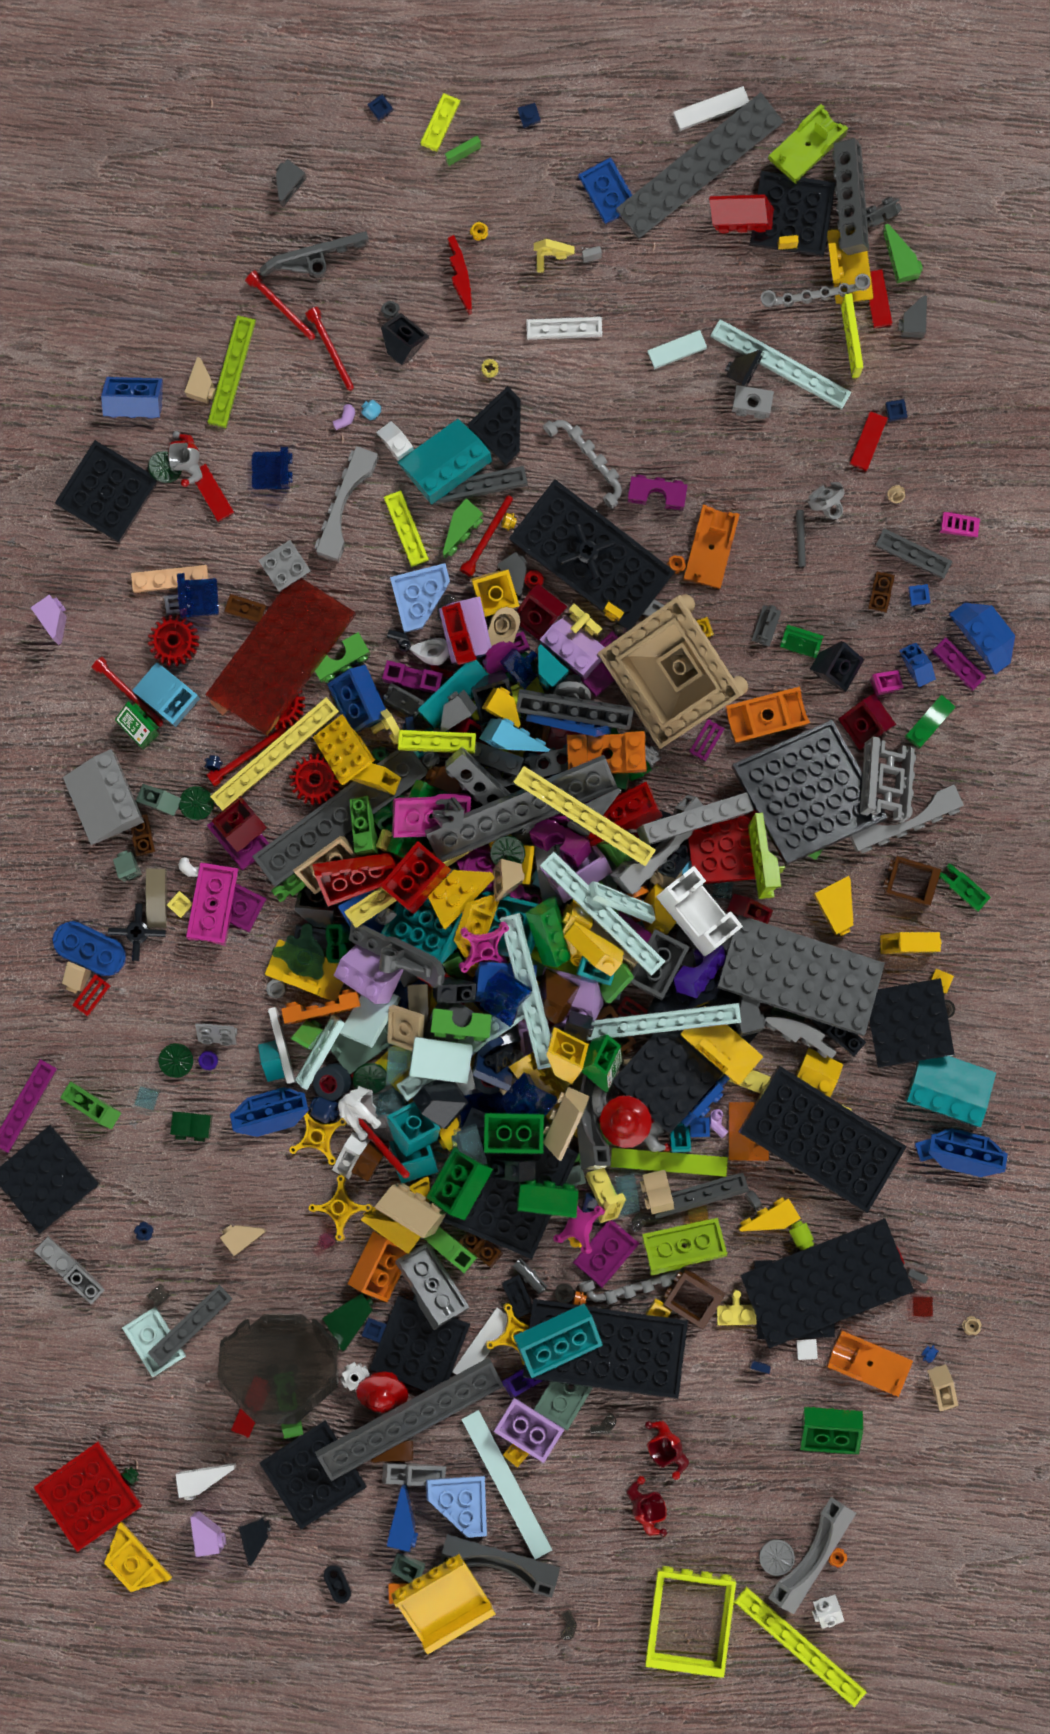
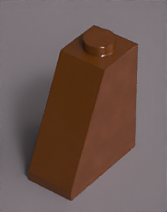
M371 1140L351 1171L366 1181H371L384 1158V1155Z

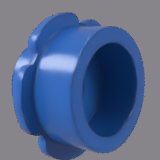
M935 1345L925 1348L922 1353L923 1361L931 1363L939 1352L935 1349Z

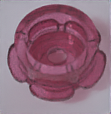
M329 1232L322 1234L318 1237L317 1245H320L322 1249L331 1247L336 1243L334 1234H329Z

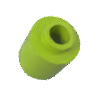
M800 1220L791 1224L792 1228L789 1229V1232L800 1251L814 1245V1238L806 1222L802 1223Z

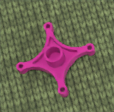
M501 922L497 930L487 934L474 935L467 928L460 930L462 937L470 941L469 956L465 962L459 964V968L463 973L467 972L473 964L482 960L508 963L504 956L498 954L497 950L501 936L509 930L506 922Z
M577 1206V1217H569L564 1231L553 1237L554 1242L563 1243L567 1238L575 1237L582 1245L581 1251L590 1254L592 1248L589 1244V1233L592 1231L593 1222L605 1213V1208L596 1206L594 1211L585 1213Z

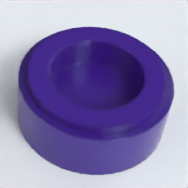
M205 1051L199 1056L198 1062L202 1069L213 1070L218 1065V1057L214 1052Z

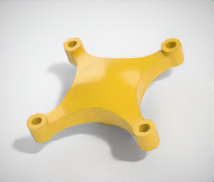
M309 1112L304 1115L306 1121L305 1136L299 1144L290 1147V1153L295 1154L302 1148H315L325 1154L330 1165H334L337 1159L331 1152V1137L338 1127L346 1125L347 1122L344 1118H341L336 1123L324 1124L312 1118Z
M339 1175L337 1177V1191L333 1198L322 1205L311 1204L308 1209L310 1212L322 1211L327 1213L336 1224V1240L343 1241L345 1239L344 1227L350 1217L360 1211L372 1212L374 1208L370 1204L359 1205L353 1202L345 1190L346 1177Z
M505 1303L503 1308L507 1313L506 1327L498 1338L486 1341L485 1346L488 1349H493L498 1345H508L519 1352L513 1336L528 1330L530 1324L517 1320L512 1312V1306L509 1303Z

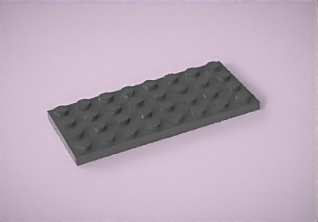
M738 915L737 920L743 927L731 937L717 988L861 1036L866 1034L885 965L884 962Z

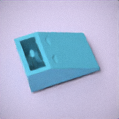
M158 662L154 664L132 690L174 727L182 721L200 700V697Z
M491 718L480 736L481 740L498 749L549 752L550 750L545 747L546 743L538 738H531L528 731L522 728H515L514 723L507 718Z

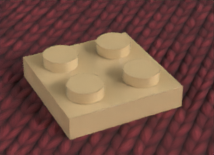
M392 1005L389 1007L387 1043L413 1051L414 1037L423 1038L424 1015Z

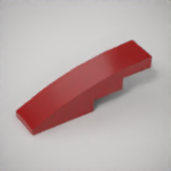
M455 235L447 238L448 245L454 256L449 258L450 265L456 274L451 277V280L468 315H471L472 296L468 270Z

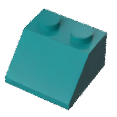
M540 644L538 646L539 684L545 691L550 690L553 693L554 688L568 676L569 670Z
M414 1102L386 1117L394 1142L405 1157L438 1139L441 1128L421 1114Z
M389 1141L393 1155L410 1173L408 1178H403L397 1171L401 1183L438 1172L431 1144L405 1157L395 1142Z

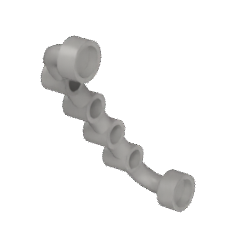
M859 274L855 278V284L848 285L842 283L839 287L834 288L824 286L817 291L804 290L802 293L794 295L785 293L783 297L777 298L773 291L767 290L761 294V302L765 307L782 304L786 307H791L794 302L802 301L805 304H809L812 299L816 298L826 301L833 295L844 297L845 294H850V292L867 290L870 286V278L866 274ZM846 288L847 291L842 292L841 289ZM825 291L829 293L826 296L822 295V293ZM805 295L810 296L808 299L803 298ZM790 298L791 301L785 302V299Z
M564 420L547 421L543 428L550 437L558 433L557 428H564L569 437L578 444L583 454L588 456L594 467L603 474L605 480L614 487V493H607L603 500L610 509L617 506V500L622 493L621 485L617 480L619 478L617 471L614 468L608 470L605 466L607 464L606 458L602 454L597 456L593 452L595 449L594 444L589 439L586 442L581 437L583 431L578 425L572 427L571 424Z
M685 1267L660 1274L653 1278H647L634 1284H628L615 1290H608L598 1295L592 1291L595 1288L593 1280L579 1283L578 1286L580 1292H585L587 1298L591 1301H606V1304H612L617 1302V1297L624 1295L625 1299L636 1296L635 1291L643 1289L644 1293L655 1290L654 1285L660 1283L662 1287L672 1285V1280L679 1271L683 1273Z

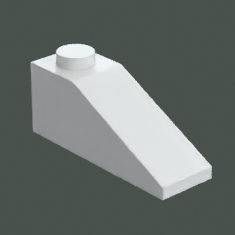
M236 1463L177 1472L176 1481L179 1498L184 1497V1500L196 1499V1495H199L234 1470Z

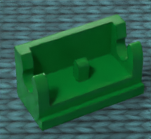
M787 624L780 648L816 659L824 636Z

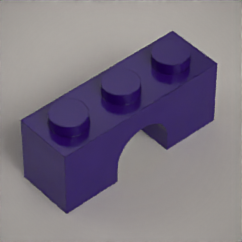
M722 945L706 957L702 955L698 948L694 951L697 967L683 966L674 977L678 993L697 998L705 990L706 985L715 977L716 972L724 964L726 955Z

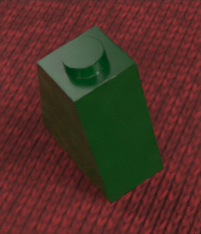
M361 1293L322 1318L342 1352L347 1349L373 1310L372 1305L374 1302L369 1295L365 1296L364 1293Z

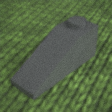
M619 788L585 805L603 816L621 790ZM567 817L570 820L566 825L568 828L580 836L587 837L591 831Z

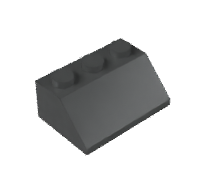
M655 929L647 944L665 962L653 975H650L637 963L632 973L634 978L630 983L644 992L663 1000L689 946Z

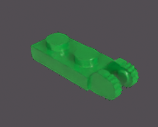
M949 863L946 866L947 869L957 878L952 881L942 872L939 877L976 912H979L991 897L963 872L958 871Z

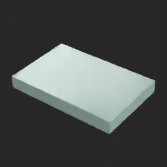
M393 994L390 1002L384 1004H375L361 995L359 998L360 1007L353 1008L340 1034L372 1048L388 1022L389 1007L392 1005L397 1006L401 1000L398 995Z
M414 1037L409 1076L467 1084L473 1045Z
M156 1306L122 1327L152 1378L186 1357L184 1351L180 1348L160 1367L148 1354L171 1331Z

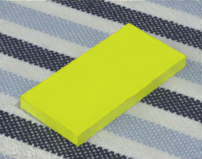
M851 293L845 294L841 304L851 375L853 378H858L863 370V361Z

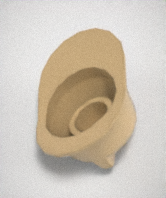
M501 608L491 617L488 629L491 647L502 641L505 643L508 641L514 642L520 625V617L513 608Z

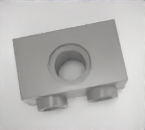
M736 385L732 412H735L738 416L754 415V418L757 419L769 418L774 391ZM749 400H755L758 405L756 407H751L748 405L747 402Z

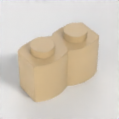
M661 1170L642 1175L643 1181H640L642 1193H647V1197L644 1198L646 1209H651L652 1214L675 1209L666 1171Z

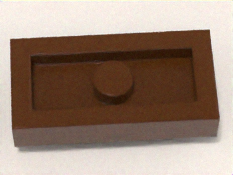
M230 594L224 612L261 624L267 606Z

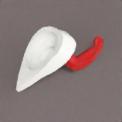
M430 639L411 646L410 651L423 662L430 664L433 671L443 673V677L451 678L456 673L455 671L448 672L438 667L449 657L445 639Z

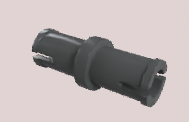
M522 1258L512 1266L524 1278V1282H528L539 1295L548 1287L536 1275L537 1272L532 1270Z

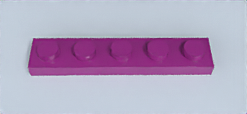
M42 1059L39 1060L0 1128V1149L10 1153L58 1068Z

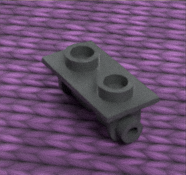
M890 196L881 201L882 204L866 208L867 227H874L884 222L882 214H885L886 219L899 214L902 208L896 202L900 201V199Z
M763 605L751 641L770 647L781 610L776 609L777 607L773 605Z

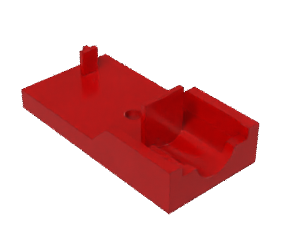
M646 781L617 796L603 817L624 830H637L642 825L662 817V813L653 797L654 793ZM592 832L586 837L591 847L604 841Z

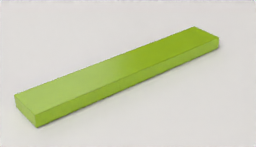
M237 315L208 419V424L227 428L256 324L254 319Z
M612 1148L610 1167L652 1171L665 1170L666 1172L726 1177L728 1157Z

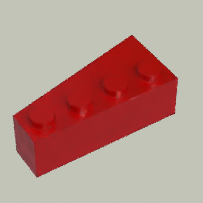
M392 853L312 864L316 880L328 906L380 888L383 881L396 867Z

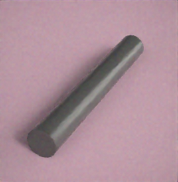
M796 510L798 567H806L804 510Z

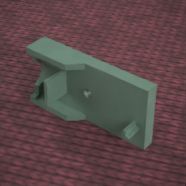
M388 1022L372 1048L341 1034L338 1035L330 1050L339 1063L347 1069L349 1074L355 1072L359 1066L367 1063L391 1045L387 1043Z
M550 1382L534 1410L568 1431L593 1388L573 1385L574 1388L569 1389V1384Z

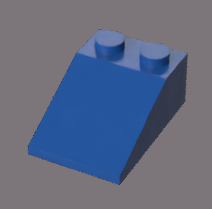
M402 1484L387 1546L410 1552L411 1547L415 1548L418 1533L415 1532L416 1525L408 1487Z

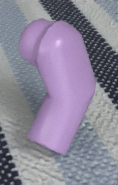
M345 405L342 418L332 421L336 430L353 422L355 409L352 405Z
M716 1109L710 1114L709 1125L723 1138L728 1131L721 1125L722 1110Z

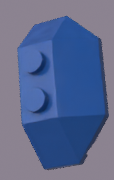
M963 603L949 614L995 675L1011 663L1015 634L992 605Z
M283 1087L246 1098L230 1114L234 1132L259 1137L294 1127L309 1110L305 1093Z
M950 1128L933 1134L930 1140L929 1154L943 1168L977 1177L1003 1173L1006 1170L1008 1154L1002 1151L989 1137Z

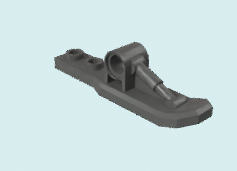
M367 231L274 256L260 268L261 276H266L274 270L280 271L283 269L291 270L292 272L308 273L315 278H322L327 271L323 255L335 251L342 253L352 246H355V248L365 246L369 242ZM316 264H321L323 266V270L321 272H315L313 270V266Z
M351 924L349 941L379 955L378 968L380 971L393 973L398 969H403L427 981L434 988L444 983L445 972L442 963L434 956L396 937H387L362 924L357 928Z

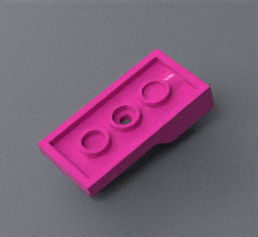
M468 793L438 794L434 797L394 798L392 836L394 838L426 836L425 830L439 825L434 817L429 818V815L433 814L434 810H443L445 807L444 804H436L437 800L455 797L463 807L465 814L471 810V797Z
M200 863L186 935L188 940H203L226 946L239 872L238 868ZM214 901L216 904L211 906L210 903Z

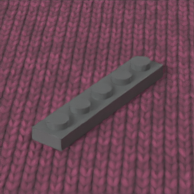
M524 466L471 476L437 500L435 505L528 486Z
M438 728L434 729L435 732H441ZM476 742L475 754H470L481 765L515 777L520 773L525 761L523 757Z
M741 1172L671 1193L675 1209L656 1213V1219L749 1192L744 1173Z
M218 1285L162 1338L148 1354L160 1367L163 1366L233 1298Z

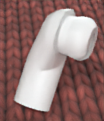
M181 858L178 864L179 869L188 877H198L199 867H193L188 858Z

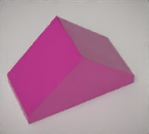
M898 670L876 673L870 678L876 696L904 688Z

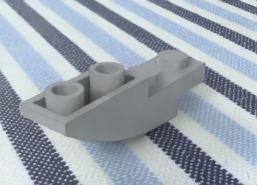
M766 1014L764 1016L765 1025L773 1031L775 1029L779 1030L782 1033L781 1036L788 1042H791V1040L797 1042L802 1037L801 1041L809 1047L813 1045L818 1048L817 1052L824 1058L827 1056L833 1058L837 1053L833 1047L822 1040L825 1033L817 1027L797 1018L784 1015Z
M49 1236L34 1249L36 1254L63 1277V1280L90 1304L105 1291L78 1261Z

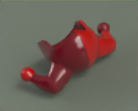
M647 1421L645 1423L646 1429L656 1428L658 1430V1435L651 1439L647 1445L650 1456L661 1468L672 1463L678 1464L677 1471L672 1473V1478L678 1480L680 1474L689 1465L688 1458L682 1452L681 1440L671 1433L666 1422Z
M639 1476L637 1481L631 1484L626 1491L633 1503V1516L642 1524L647 1535L665 1537L667 1535L665 1528L661 1530L655 1528L656 1523L665 1520L667 1517L665 1502L657 1491L641 1494L638 1488L645 1483V1478Z

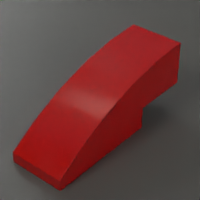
M460 602L442 607L448 635L458 665L477 660Z

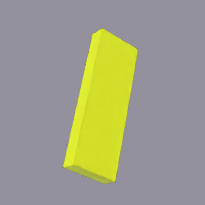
M445 93L442 94L420 142L422 146L438 152L460 105L459 99Z

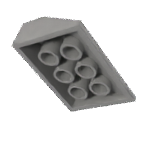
M112 749L94 756L63 777L91 845L144 823L118 758Z

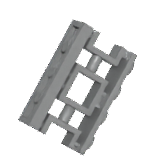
M873 736L865 742L860 814L868 815L872 813V815L876 816L881 812V808L893 811V820H898L899 823H903L911 817L913 812L911 799L914 795L912 784L915 778V772L913 771L916 754H914L915 747L910 746L906 748L903 745L898 748L896 753L885 750V741H880L878 737ZM879 757L887 759V763H880L878 765ZM894 761H902V768L894 767ZM883 773L896 775L895 788L883 786ZM876 793L884 794V800H876ZM892 796L900 797L899 804L892 802Z

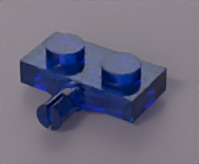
M512 648L500 661L521 689L525 690L537 677L530 664L538 656L533 650L524 658L516 649Z

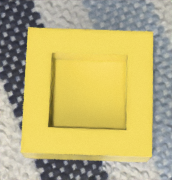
M179 891L167 906L182 918L191 909L193 902Z

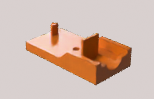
M703 504L684 580L717 589L721 588L739 513L721 512ZM710 545L714 546L713 550L709 549Z
M840 1330L826 1366L899 1397L913 1360ZM872 1361V1366H868L867 1362Z

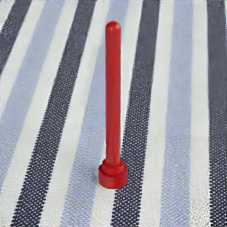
M255 270L252 271L245 279V282L250 287H257L309 340H314L315 334L262 283L261 275Z
M318 307L309 309L305 312L308 321L314 323L347 390L352 391L354 385L321 322V311Z
M512 496L505 498L469 561L467 560L461 565L459 570L465 575L473 577L476 571L475 564L512 503Z
M103 657L94 662L91 668L95 672L103 673L134 704L136 703L157 726L163 725V720L108 668V662Z
M283 727L279 728L219 771H210L206 776L213 786L216 787L221 783L220 781L223 779V776L277 740L286 732V729H283Z
M359 1118V1124L368 1134L371 1142L403 1178H408L410 1176L408 1170L370 1127Z

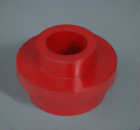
M533 570L526 574L525 584L528 588L533 589L537 584L543 585V575L539 571ZM537 577L538 581L533 583L530 579Z

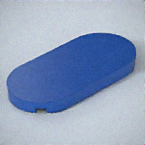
M76 921L66 922L60 925L53 934L54 948L61 957L99 975L112 976L118 973L125 965L126 951L119 941Z

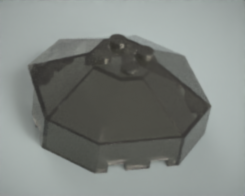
M263 1314L251 1326L249 1319H245L235 1328L236 1331L229 1337L225 1336L220 1341L217 1376L219 1386L256 1424H297L338 1388L340 1354L338 1340L334 1336L331 1337L316 1319H312L311 1323L303 1314Z

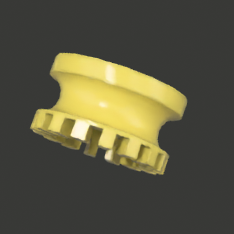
M488 359L483 362L481 368L483 375L488 378L497 375L498 364L496 361ZM489 364H492L495 369L491 373H488L485 368L489 367Z

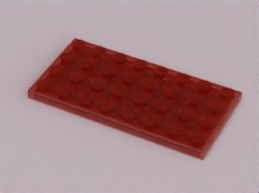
M298 579L281 591L207 691L206 697L268 736L356 616L355 611L304 579Z

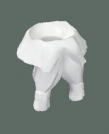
M358 1086V1089L352 1090L338 1101L339 1116L344 1118L362 1141L368 1137V1134L360 1126L359 1118L366 1119L374 1129H377L381 1122L376 1117L385 1113L378 1110L373 1104V1090Z

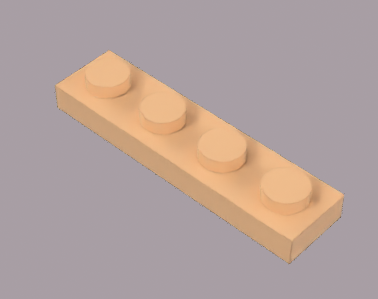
M207 565L131 573L134 593L209 585Z

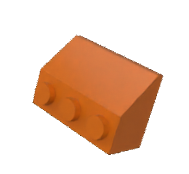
M729 1102L728 1160L769 1161V1151L738 1132L756 1102Z
M373 1231L348 1281V1285L364 1294L388 1302L402 1274L395 1261L407 1253L381 1234Z

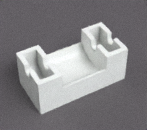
M693 866L658 894L656 898L702 955L706 957L743 926L732 912H729L727 915L703 887L702 884L706 880Z

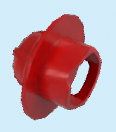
M618 1096L610 1100L603 1108L600 1116V1128L604 1137L613 1145L621 1148H631L641 1144L649 1135L652 1126L651 1114L647 1106L632 1096Z
M391 1372L374 1373L359 1382L356 1389L357 1398L362 1405L383 1415L406 1403L408 1400L407 1388Z

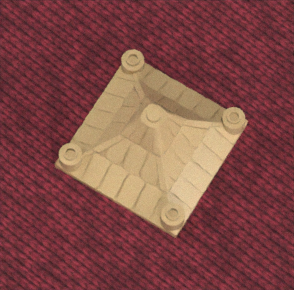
M687 594L677 596L598 652V655L659 749L739 698L748 690V683L743 677H732L710 644V641L702 632L701 627L693 618L691 612L695 608V602Z

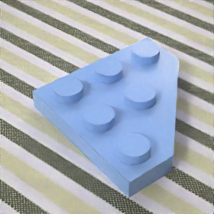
M445 563L390 577L404 633L423 629L449 586L450 579Z
M485 1476L426 1480L427 1500L468 1538L487 1536Z

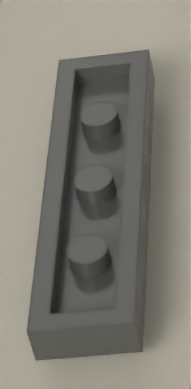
M885 528L875 547L941 579L945 578L953 562Z

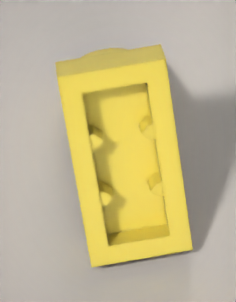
M605 1168L587 1172L585 1177L600 1207L605 1208V1213L598 1217L600 1223L618 1218L626 1201L624 1194H616Z

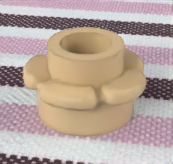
M900 485L891 487L887 492L888 500L893 503L902 502L905 498V489Z
M969 1316L963 1321L962 1328L967 1335H977L981 1330V1321L975 1319L974 1316Z

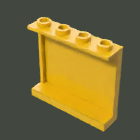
M460 1554L449 1558L443 1564L432 1568L426 1574L415 1578L411 1583L398 1588L391 1594L395 1607L400 1609L422 1642L427 1655L496 1615L490 1600Z

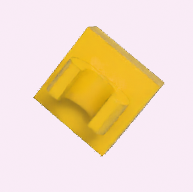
M511 1444L503 1453V1456L517 1468L529 1455L514 1444Z

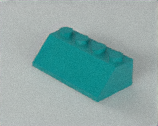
M477 660L465 663L418 708L419 715L433 729H441L443 707L448 701L447 697L455 691L459 693L465 690L471 700H473L471 688L488 673Z
M585 1304L513 1336L531 1378L602 1346L592 1315Z

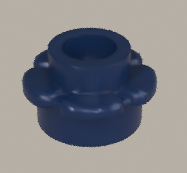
M210 755L209 758L204 760L206 762L205 768L211 771H219L223 765L218 756Z
M141 1222L134 1229L136 1238L140 1241L150 1240L154 1232L153 1227L148 1225L147 1222Z

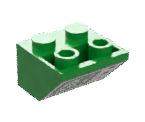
M128 701L115 718V721L144 750L160 735L156 731L159 727L149 717L146 719L143 717L146 713L136 703L132 705Z
M608 1034L592 1039L587 1050L581 1072L604 1092L609 1091L612 1080L615 1078L622 1063L621 1045Z

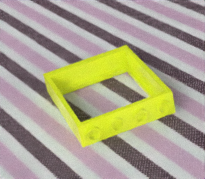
M662 1566V1569L657 1568L645 1659L646 1667L724 1678L736 1580L732 1579L731 1575L720 1574V1577L712 1576L713 1573L701 1571V1574H695L690 1569L674 1571V1568L670 1566ZM664 1578L726 1586L717 1661L655 1652Z

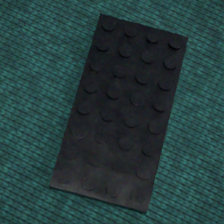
M556 479L553 480L508 538L513 544L604 614L606 612L603 610L608 602L624 612L622 618L619 621L615 619V622L626 631L632 629L675 573L673 569ZM580 523L587 540L598 544L613 538L615 546L599 551L595 563L600 578L593 580L587 563L577 559L561 565L559 557L576 552V547L580 542L574 526ZM585 548L583 554L587 553V555L589 556L591 550H587V548Z
M716 973L713 979L719 981L720 976ZM721 990L716 1002L710 1005L707 1003L698 1008L739 1003V995ZM735 1023L727 1024L737 1033ZM683 1030L654 1033L612 1080V1084L625 1096H632L642 1101L647 1106L651 1119L668 1135L723 1074L718 1067L681 1036ZM758 1033L742 1036V1038L750 1043Z
M779 1065L738 1131L743 1136L866 1213L871 1209L907 1147Z
M885 1218L740 1274L768 1348L914 1292Z
M533 1299L529 1329L580 1305ZM586 1306L592 1315L602 1346L534 1378H531L524 1363L523 1378L678 1400L688 1320Z

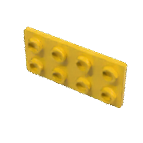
M828 230L827 239L833 286L839 287L842 283L848 285L855 284V278L859 274H866L870 278L869 288L864 291L850 292V294L852 293L853 302L873 299L868 252L847 255L839 247L838 240L841 238L839 230ZM843 288L841 289V291L846 292L847 289ZM835 295L836 304H842L844 297Z
M340 715L313 736V739L342 785L375 761L362 738L350 726L344 715Z
M278 940L265 972L266 976L330 1001H337L344 984L334 976L339 963H328L326 957L283 940Z
M727 1024L684 1029L681 1032V1036L737 1085L742 1083L763 1058L756 1049Z

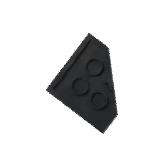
M507 386L467 424V427L505 466L520 454L521 399Z
M673 978L663 1000L654 997L646 1014L693 1009L707 1003L710 1005L716 1002L722 989L717 988V980L711 979L706 985L705 990L697 998L678 993Z

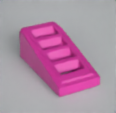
M943 512L940 533L977 538L980 518ZM948 519L952 520L951 528L948 527ZM956 520H959L958 529H955ZM963 521H966V530H962ZM970 522H974L973 532L969 531Z

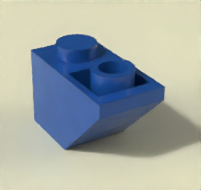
M917 643L899 650L912 679L918 687L936 680L932 662Z

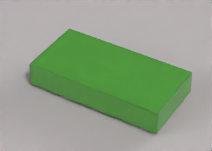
M475 136L445 153V160L448 166L480 149L481 141L479 137Z
M622 962L616 970L611 986L606 984L600 985L599 988L606 1003H611L633 980L634 976L626 963Z

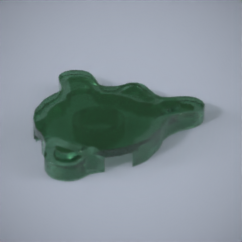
M304 924L301 927L299 939L289 935L284 946L273 948L272 955L284 960L289 969L296 975L312 977L316 980L323 977L325 954L321 945L313 937L311 924Z

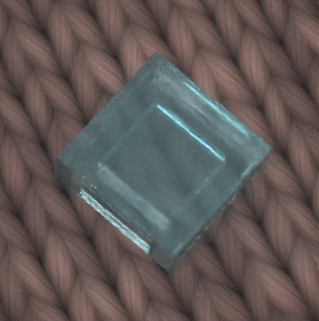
M140 1086L135 1105L154 1111L160 1092Z

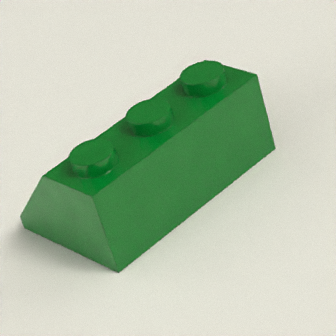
M553 895L525 914L542 964L559 967L571 959V954L563 933V923L561 922L563 916L556 895Z
M485 1113L484 1153L543 1154L544 1114Z
M454 1146L426 1198L449 1215L465 1220L493 1169L476 1157Z
M536 1180L523 1181L519 1183L517 1209L518 1211L576 1218L579 1191L572 1184L556 1186L555 1182L544 1181V1184L536 1183Z
M804 1407L800 1450L859 1455L864 1430L863 1411Z

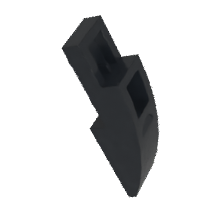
M808 1018L853 1057L866 1043L858 1034Z

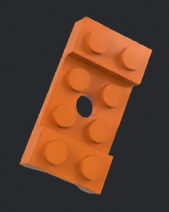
M800 686L725 707L735 744L810 724L802 701ZM770 710L773 713V718L765 720L762 716L763 711Z
M645 731L597 737L587 736L586 734L567 735L568 770L602 756L603 751L609 749L613 752V756L606 760L612 774L647 772Z
M353 989L344 990L342 995H338L340 1003L330 1001L324 1003L325 1007L319 1008L317 1005L305 1007L306 1011H304V1007L301 1004L298 1005L296 1002L285 1004L286 1008H281L284 1024L291 1025L351 1011L353 1008L360 1007V993Z

